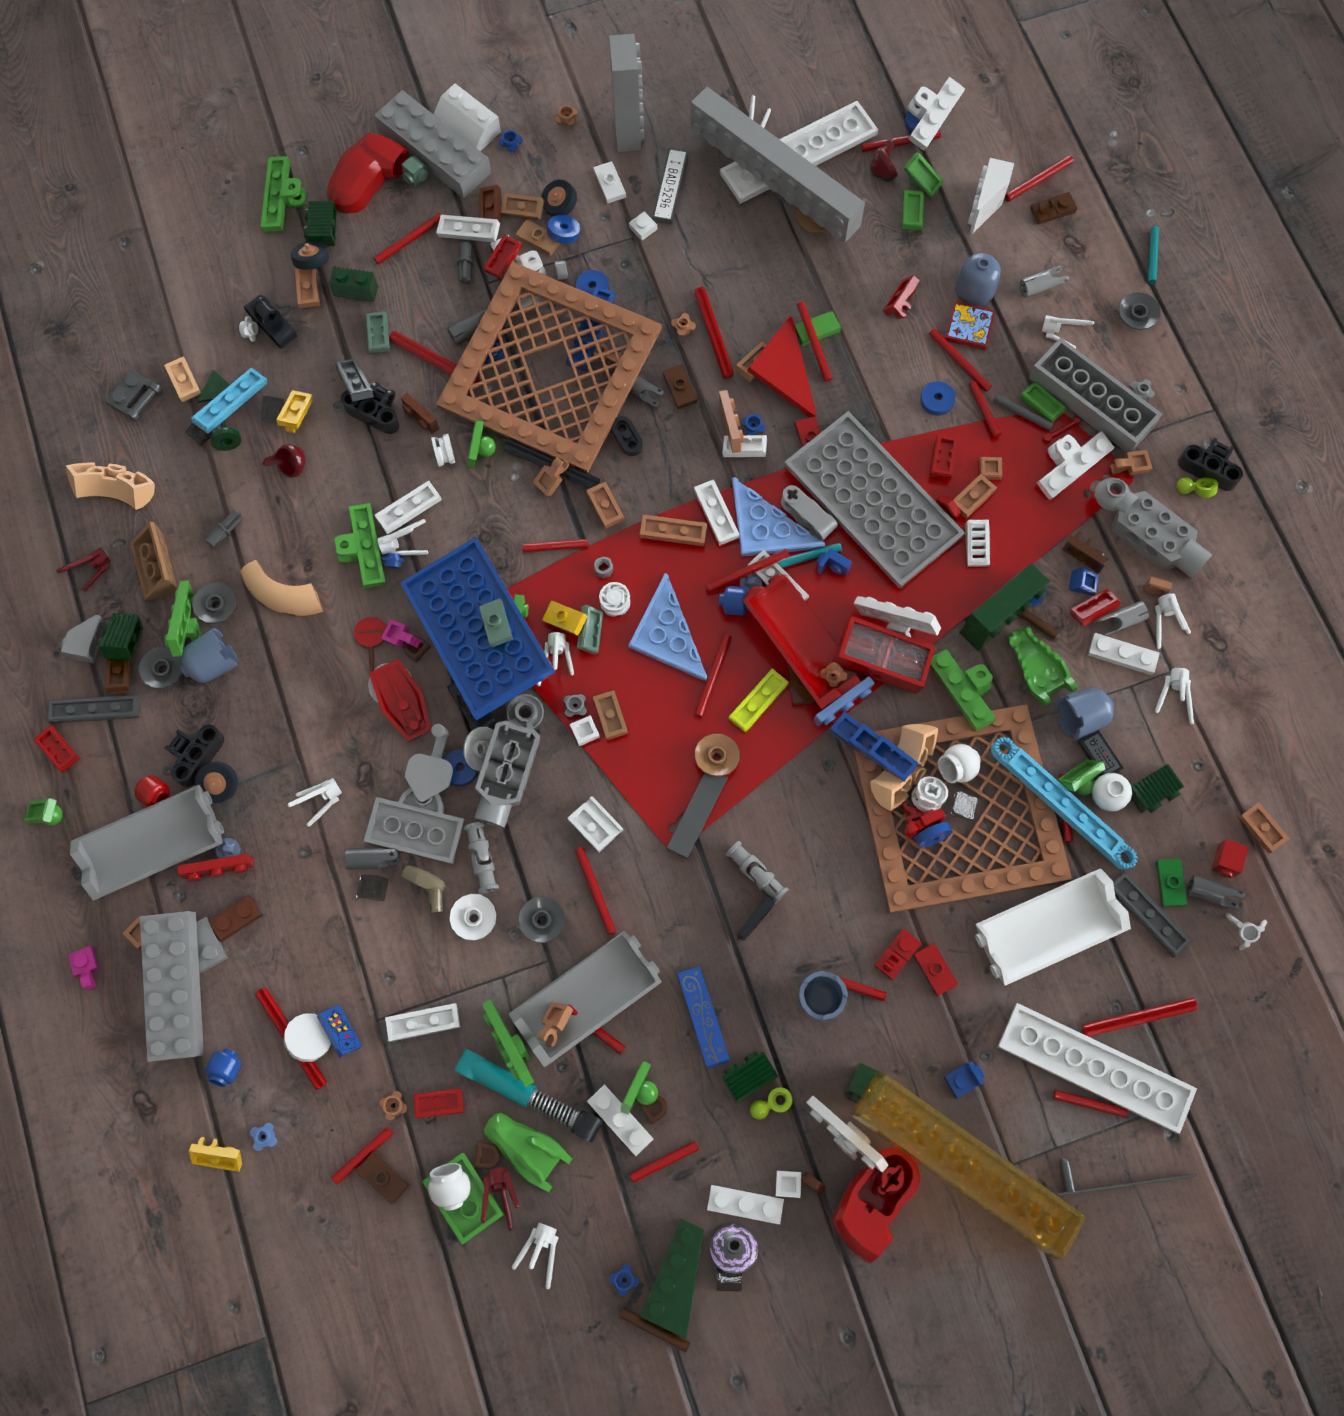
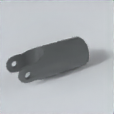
M487 308L447 328L451 339L456 345L473 336L478 327L477 319L486 312Z
M637 376L630 393L651 406L658 407L659 402L651 398L648 390L657 395H663V390Z
M353 848L346 849L345 866L347 870L377 869L386 866H396L400 863V857L394 849Z
M1194 875L1189 880L1187 886L1188 896L1232 909H1238L1239 904L1226 897H1245V893L1240 889Z

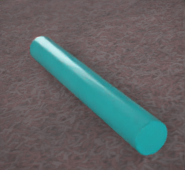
M1158 226L1151 227L1149 284H1154L1157 280Z
M840 543L790 556L777 563L781 568L819 558L822 553L826 554L830 548L835 552L842 551V546Z

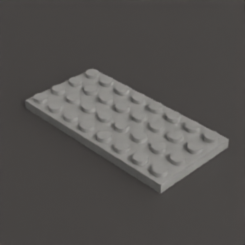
M849 411L784 462V466L899 589L965 534Z

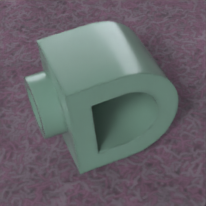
M412 156L402 164L403 178L408 184L416 186L427 179L429 168L416 156Z

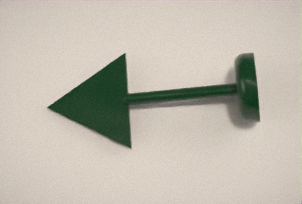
M213 369L197 402L213 400L230 384ZM224 420L220 423L221 428L215 430L211 435V445L215 449L222 451L235 449L241 444L240 433L233 428L226 427Z

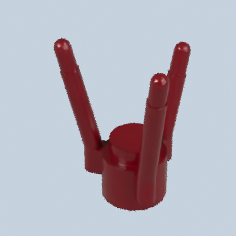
M100 547L89 555L57 569L56 572H65L87 561L91 563L94 569L99 567L100 569L82 588L83 591H86L103 572L109 569L107 564L111 560Z
M506 1168L491 1169L487 1172L488 1177L483 1178L484 1192L481 1223L486 1221L490 1187L492 1192L501 1193L508 1229L512 1230L513 1225L506 1194L507 1189L516 1209L519 1208V1203L510 1180V1174Z

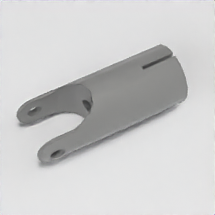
M1057 266L1021 279L1019 281L1020 291L1024 297H1029L1066 283L1069 280V276L1053 277V275L1058 274L1062 270V266Z
M1139 601L1096 619L1099 622L1113 618V626L1100 634L1108 635L1147 620L1149 613L1147 612L1146 605Z

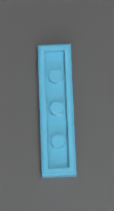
M250 368L191 417L192 423L209 434L267 384V378L253 368Z

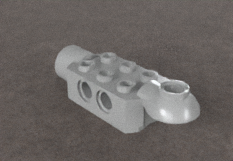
M1118 478L1104 479L1096 486L1095 498L1097 503L1106 510L1117 511L1112 522L1111 531L1162 571L1177 567L1192 579L1213 555L1196 542L1198 532L1196 529L1146 491L1133 494L1129 490L1128 485ZM1110 490L1116 491L1117 494H1113Z
M522 694L513 698L507 706L508 721L498 722L495 725L475 787L476 793L481 798L474 819L484 822V824L505 828L511 807L519 806L540 743V735L534 728L541 723L544 715L542 703L532 695ZM522 709H529L532 714L528 718H522L519 712Z

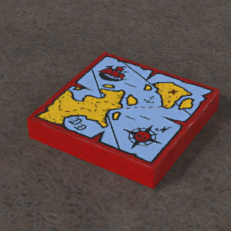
M954 301L945 339L948 342L986 350L995 311Z

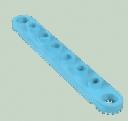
M1000 737L993 742L991 746L992 755L1117 868L1128 870L1136 865L1138 856H1136L1137 853L1134 852V849H1131L1119 835L1023 749L1017 747L1010 738ZM1000 744L1007 747L1008 754L1004 755V753L1000 752V749H998ZM1121 852L1127 854L1129 858V862L1127 864L1124 861H1121Z

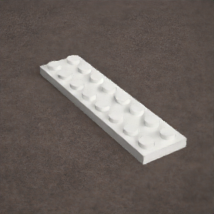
M855 101L779 140L817 166L878 135V128L859 102ZM733 162L720 169L721 177L740 204L770 189L768 185L757 180L749 171L742 169L737 162Z
M1018 1003L1013 1008L997 1048L1176 1134H1180L1197 1090V1088Z

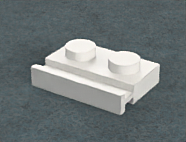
M592 796L567 818L598 852L603 850L623 831V828Z

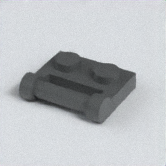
M131 369L105 402L136 422L140 417L139 413L155 394L160 393L162 388ZM146 388H147L148 390L144 393V395L139 399V401H138V402L134 405V407L131 409L132 405L136 402V400L141 396V394H142V393L146 390Z

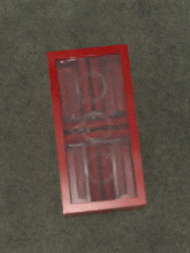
M851 616L844 625L833 662L847 670L917 694L925 685L936 646Z

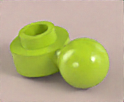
M1183 477L1177 481L1176 489L1181 494H1189L1195 491L1202 498H1210L1217 494L1218 482L1208 477L1200 478L1196 482H1193L1188 477Z
M775 1088L770 1092L768 1101H754L750 1106V1113L753 1118L762 1120L767 1117L772 1109L779 1113L786 1112L792 1105V1095L785 1088ZM778 1096H783L785 1098V1103L783 1105H778L776 1103V1098Z

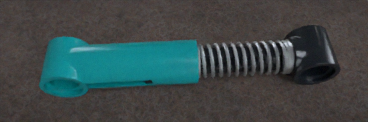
M465 1049L454 1069L456 1072L492 1089L525 1108L530 1105V1108L533 1107L538 1112L540 1110L541 1113L545 1112V1116L549 1115V1118L553 1117V1120L556 1119L557 1122L560 1120L561 1124L564 1122V1126L567 1125L568 1128H571L572 1133L593 1143L603 1123V1120L584 1110L579 1112L574 1109L573 1111L572 1107L569 1109L568 1105L565 1107L564 1103L556 1102L557 1099L554 1101L553 1097L550 1099L549 1095L546 1097L545 1093L541 1094L542 1091L537 1092V1086L534 1084L526 1087L521 1079L516 1081L511 1072L468 1049Z

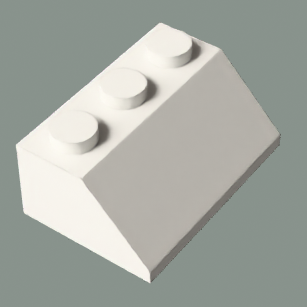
M457 84L452 85L441 95L434 115L479 151L501 133L499 117Z

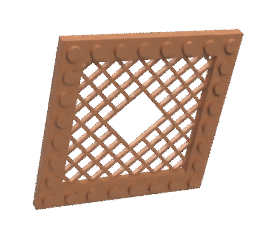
M512 261L436 405L438 408L474 424L476 420L483 421V428L513 439L555 459L557 457L560 460L565 459L570 466L588 473L662 330V324ZM531 296L534 305L522 308L520 300ZM534 296L544 299L545 301L536 303ZM516 302H518L520 310L512 312ZM550 304L552 313L541 316L539 308ZM553 304L563 307L564 309L555 311ZM536 309L538 318L527 321L525 313ZM571 311L582 315V317L574 319ZM568 312L571 321L560 324L557 316ZM522 314L524 323L513 326L511 318ZM554 317L557 325L546 329L543 321ZM508 319L510 328L502 330ZM590 319L600 323V325L592 327ZM587 320L589 329L578 332L576 323ZM540 322L543 330L532 334L529 326ZM573 325L575 334L564 337L562 328ZM526 327L529 335L518 339L515 331ZM609 327L619 331V333L611 335ZM606 328L608 337L597 340L595 331ZM559 330L561 339L550 342L548 333ZM512 332L515 340L504 344L501 335ZM592 333L594 342L583 345L580 336ZM545 335L547 344L536 347L534 338ZM624 336L627 345L616 348L613 339ZM497 338H499L501 345L492 348ZM578 338L580 347L569 350L566 341ZM531 340L533 349L522 352L520 343ZM610 341L613 349L602 353L599 344ZM564 343L575 378L536 391L524 356ZM517 345L519 354L508 357L506 348ZM596 346L599 354L588 358L585 349ZM503 350L505 358L494 362L492 353ZM625 350L623 356L620 359L618 352ZM582 351L585 359L574 363L571 354ZM615 353L618 362L607 366L604 357ZM489 355L491 363L483 366ZM522 358L524 366L513 370L510 361ZM601 359L604 367L592 371L590 362ZM508 363L510 371L499 375L496 366ZM587 364L590 372L578 376L575 367ZM494 368L496 376L485 380L482 371ZM616 368L611 377L608 370ZM526 371L529 379L517 383L515 374ZM606 372L608 381L597 384L594 375ZM480 373L482 381L473 384ZM512 376L515 384L503 388L501 379ZM592 377L594 386L583 389L580 380ZM498 380L500 390L489 393L487 384ZM578 382L580 391L569 394L566 385ZM531 384L533 393L522 396L519 387ZM484 385L486 394L475 398L473 389ZM607 386L601 396L599 388ZM564 387L566 396L555 399L552 390ZM517 389L519 398L508 401L505 392ZM596 390L599 399L588 402L585 393ZM549 392L552 401L541 404L538 395ZM503 394L505 402L494 406L491 397ZM582 395L585 404L574 407L571 398ZM535 397L538 406L527 409L524 400ZM485 399H488L489 402H490V405H488V404H486V403H483V402H481V401H482V400H485ZM568 400L571 409L559 412L557 403ZM521 402L524 411L512 414L510 405ZM596 404H597V406H596V408H595V410H594V412H593V414H592L591 409H590V406H593V405H596ZM554 405L557 414L545 417L543 408ZM507 407L509 413L499 409ZM587 408L590 417L578 420L576 411ZM540 410L543 419L531 423L529 413ZM573 413L576 422L564 426L561 417ZM526 415L527 421L518 417ZM559 418L561 427L550 431L547 422ZM544 423L547 430L538 427L537 425ZM587 423L584 431L582 432L580 425ZM577 426L580 435L569 439L566 430ZM563 431L565 438L557 435L556 433Z
M1027 704L992 710L991 712L996 717L995 722L976 732L965 716L919 723L938 728L935 750L943 755L945 750L937 746L938 744L951 742L947 750L954 744H962L959 742L961 740L972 738L973 740L969 744L970 747L973 746L976 740L984 744L987 748L982 756H979L981 762L992 768L987 777L981 773L977 774V777L984 781L979 790L969 785L968 782L960 783L988 801L989 805L967 838L952 829V834L947 837L945 842H938L941 848L936 855L925 849V847L919 848L916 842L911 840V838L908 839L907 836L897 830L901 823L905 821L907 814L904 813L902 815L894 809L891 811L887 810L877 802L871 790L870 781L878 777L884 769L852 748L889 914L1072 880L1055 811L1025 784L1012 776L1011 772L1007 773L998 767L999 761L993 764L984 758L997 737L1009 738L1003 734L1009 732L1010 740L1043 767ZM902 727L874 732L880 737L883 735L898 747ZM995 734L990 743L981 738ZM1006 747V749L1004 750V752L1001 751V750H1000V752L1004 753V755H1005V754L1008 752L1007 747ZM927 758L926 762L935 767L929 775L933 777L937 769L939 770L938 763ZM995 770L1006 777L1001 786L990 780ZM1009 779L1020 786L1015 795L1004 789ZM987 783L998 790L992 799L981 792ZM1022 789L1024 790L1026 802L1017 797ZM1000 792L1011 798L1006 808L995 801ZM905 800L909 807H914L913 802ZM1014 801L1025 807L1020 817L1009 810ZM992 805L1003 811L998 821L987 815ZM1028 810L1032 825L1023 819ZM892 813L900 818L896 826L894 825ZM1006 814L1017 820L1012 830L1001 824ZM983 818L995 824L989 834L978 827ZM1020 823L1031 829L1026 839L1015 833ZM997 827L1009 833L1003 843L992 836ZM975 831L986 837L981 847L970 841ZM1033 833H1035L1038 847L1029 842ZM897 835L905 840V843L903 844L901 849L899 847ZM953 835L964 841L959 851L947 844ZM1011 836L1023 842L1017 852L1006 845ZM989 840L1000 846L995 856L984 850ZM908 843L919 849L914 859L903 853ZM967 844L978 850L972 860L961 854ZM1025 845L1036 851L1031 861L1020 855ZM944 848L955 854L950 864L939 858ZM1003 849L1014 855L1009 865L998 859ZM922 852L933 858L928 868L916 862ZM981 853L992 860L986 869L975 863ZM1040 854L1041 861L1035 862ZM958 857L969 863L964 873L953 867ZM902 858L911 863L906 871ZM1017 858L1026 863L1023 865L1013 866ZM936 861L947 868L941 878L930 871ZM995 862L1004 867L990 870ZM913 865L924 871L919 882L907 875ZM972 866L981 871L979 873L968 874ZM950 870L958 875L957 877L944 879ZM927 874L936 879L935 881L922 883ZM907 880L913 883V885H908Z

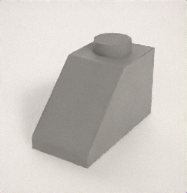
M95 615L70 629L61 642V652L69 659L94 664L99 651L98 641L100 637L104 636L106 621L101 616Z

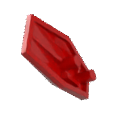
M399 659L369 673L382 713L408 742L431 731L423 692Z

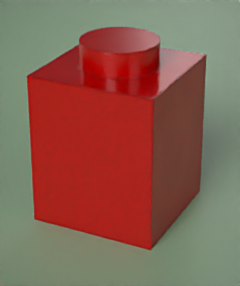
M1225 839L1218 844L1212 870L1218 871L1220 876L1232 878L1241 874L1249 847Z

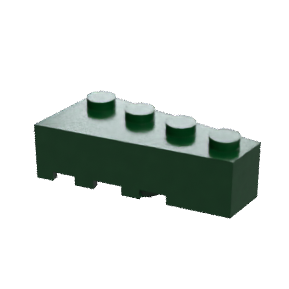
M1030 563L971 613L959 633L979 651L992 638L997 637L1006 625H1011L1017 619V615L1020 612H1026L1032 606V601L1035 598L1037 600L1041 599L1046 594L1047 590L1045 588L1050 581Z
M681 1219L640 1317L686 1339L704 1229Z

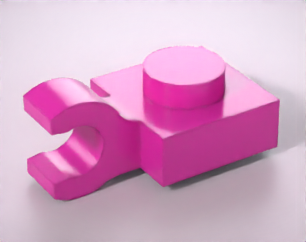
M390 619L381 637L384 641L400 648L404 642L418 648L421 642L420 639L409 634L410 627Z
M88 946L68 954L73 976L76 978L80 977L82 988H87V990L96 988L97 983L93 972L100 968L94 947Z

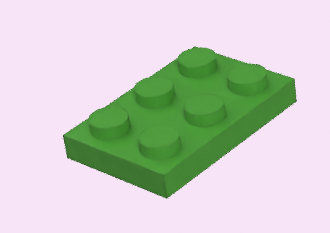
M462 1152L447 1164L458 1163L461 1165L462 1171L467 1174L470 1180V1194L463 1201V1205L457 1209L444 1210V1207L439 1206L438 1208L461 1244L464 1245L501 1218L504 1213L489 1191L486 1221L481 1223L484 1183L466 1154ZM430 1176L422 1181L427 1190L431 1180Z

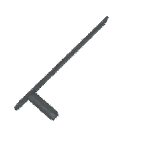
M1066 1158L1059 1161L1065 1192L1051 1194V1197L1197 1177V1174L1075 1191L1070 1163Z

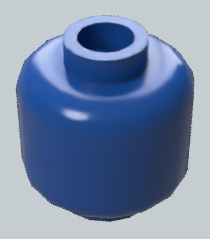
M728 586L724 593H720L719 606L723 607L725 614L741 616L746 614L747 610H749L743 602V599L747 597L745 594L748 591L746 587Z
M230 1049L214 1052L205 1069V1074L208 1076L207 1080L220 1087L232 1084L241 1068V1061L236 1057L237 1053Z

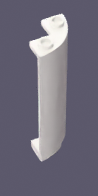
M1100 868L977 923L978 934L975 935L979 946L984 948L992 964L990 965V970L996 979L1000 978L1006 986L1130 930L1131 927L1128 911L1115 897L1113 881Z

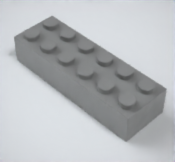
M635 34L610 35L617 152L641 150V142L645 141L642 63L640 57H638L640 56V43H635Z
M403 90L374 115L379 132L406 148L411 157L416 156L428 166V171L463 199L491 174L489 158Z
M1061 337L1034 365L1029 376L1030 380L1036 381L1099 432L1102 431L1109 440L1125 452H1132L1156 426L1163 415Z
M185 911L140 916L147 1062L204 1055L196 912Z

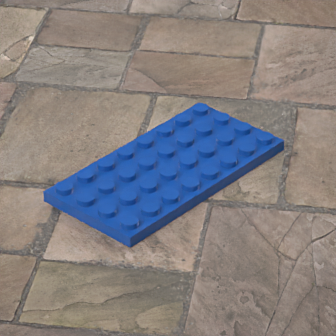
M476 537L400 582L476 720L555 673L550 661ZM500 598L504 605L513 640L491 647L479 606Z

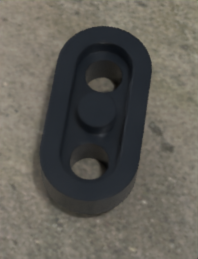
M617 417L611 429L622 451L628 456L640 454L643 449V441L633 423L627 417ZM620 428L626 429L623 432L619 431ZM630 445L636 446L633 449L629 448Z

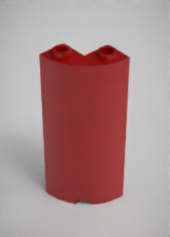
M776 574L768 580L769 584L766 587L760 586L757 588V586H754L745 593L747 597L743 599V602L816 703L823 709L854 688L863 679L858 673L843 668L844 672L847 673L846 680H841L836 687H831L829 682L820 676L821 670L826 669L833 662L838 645L787 575Z

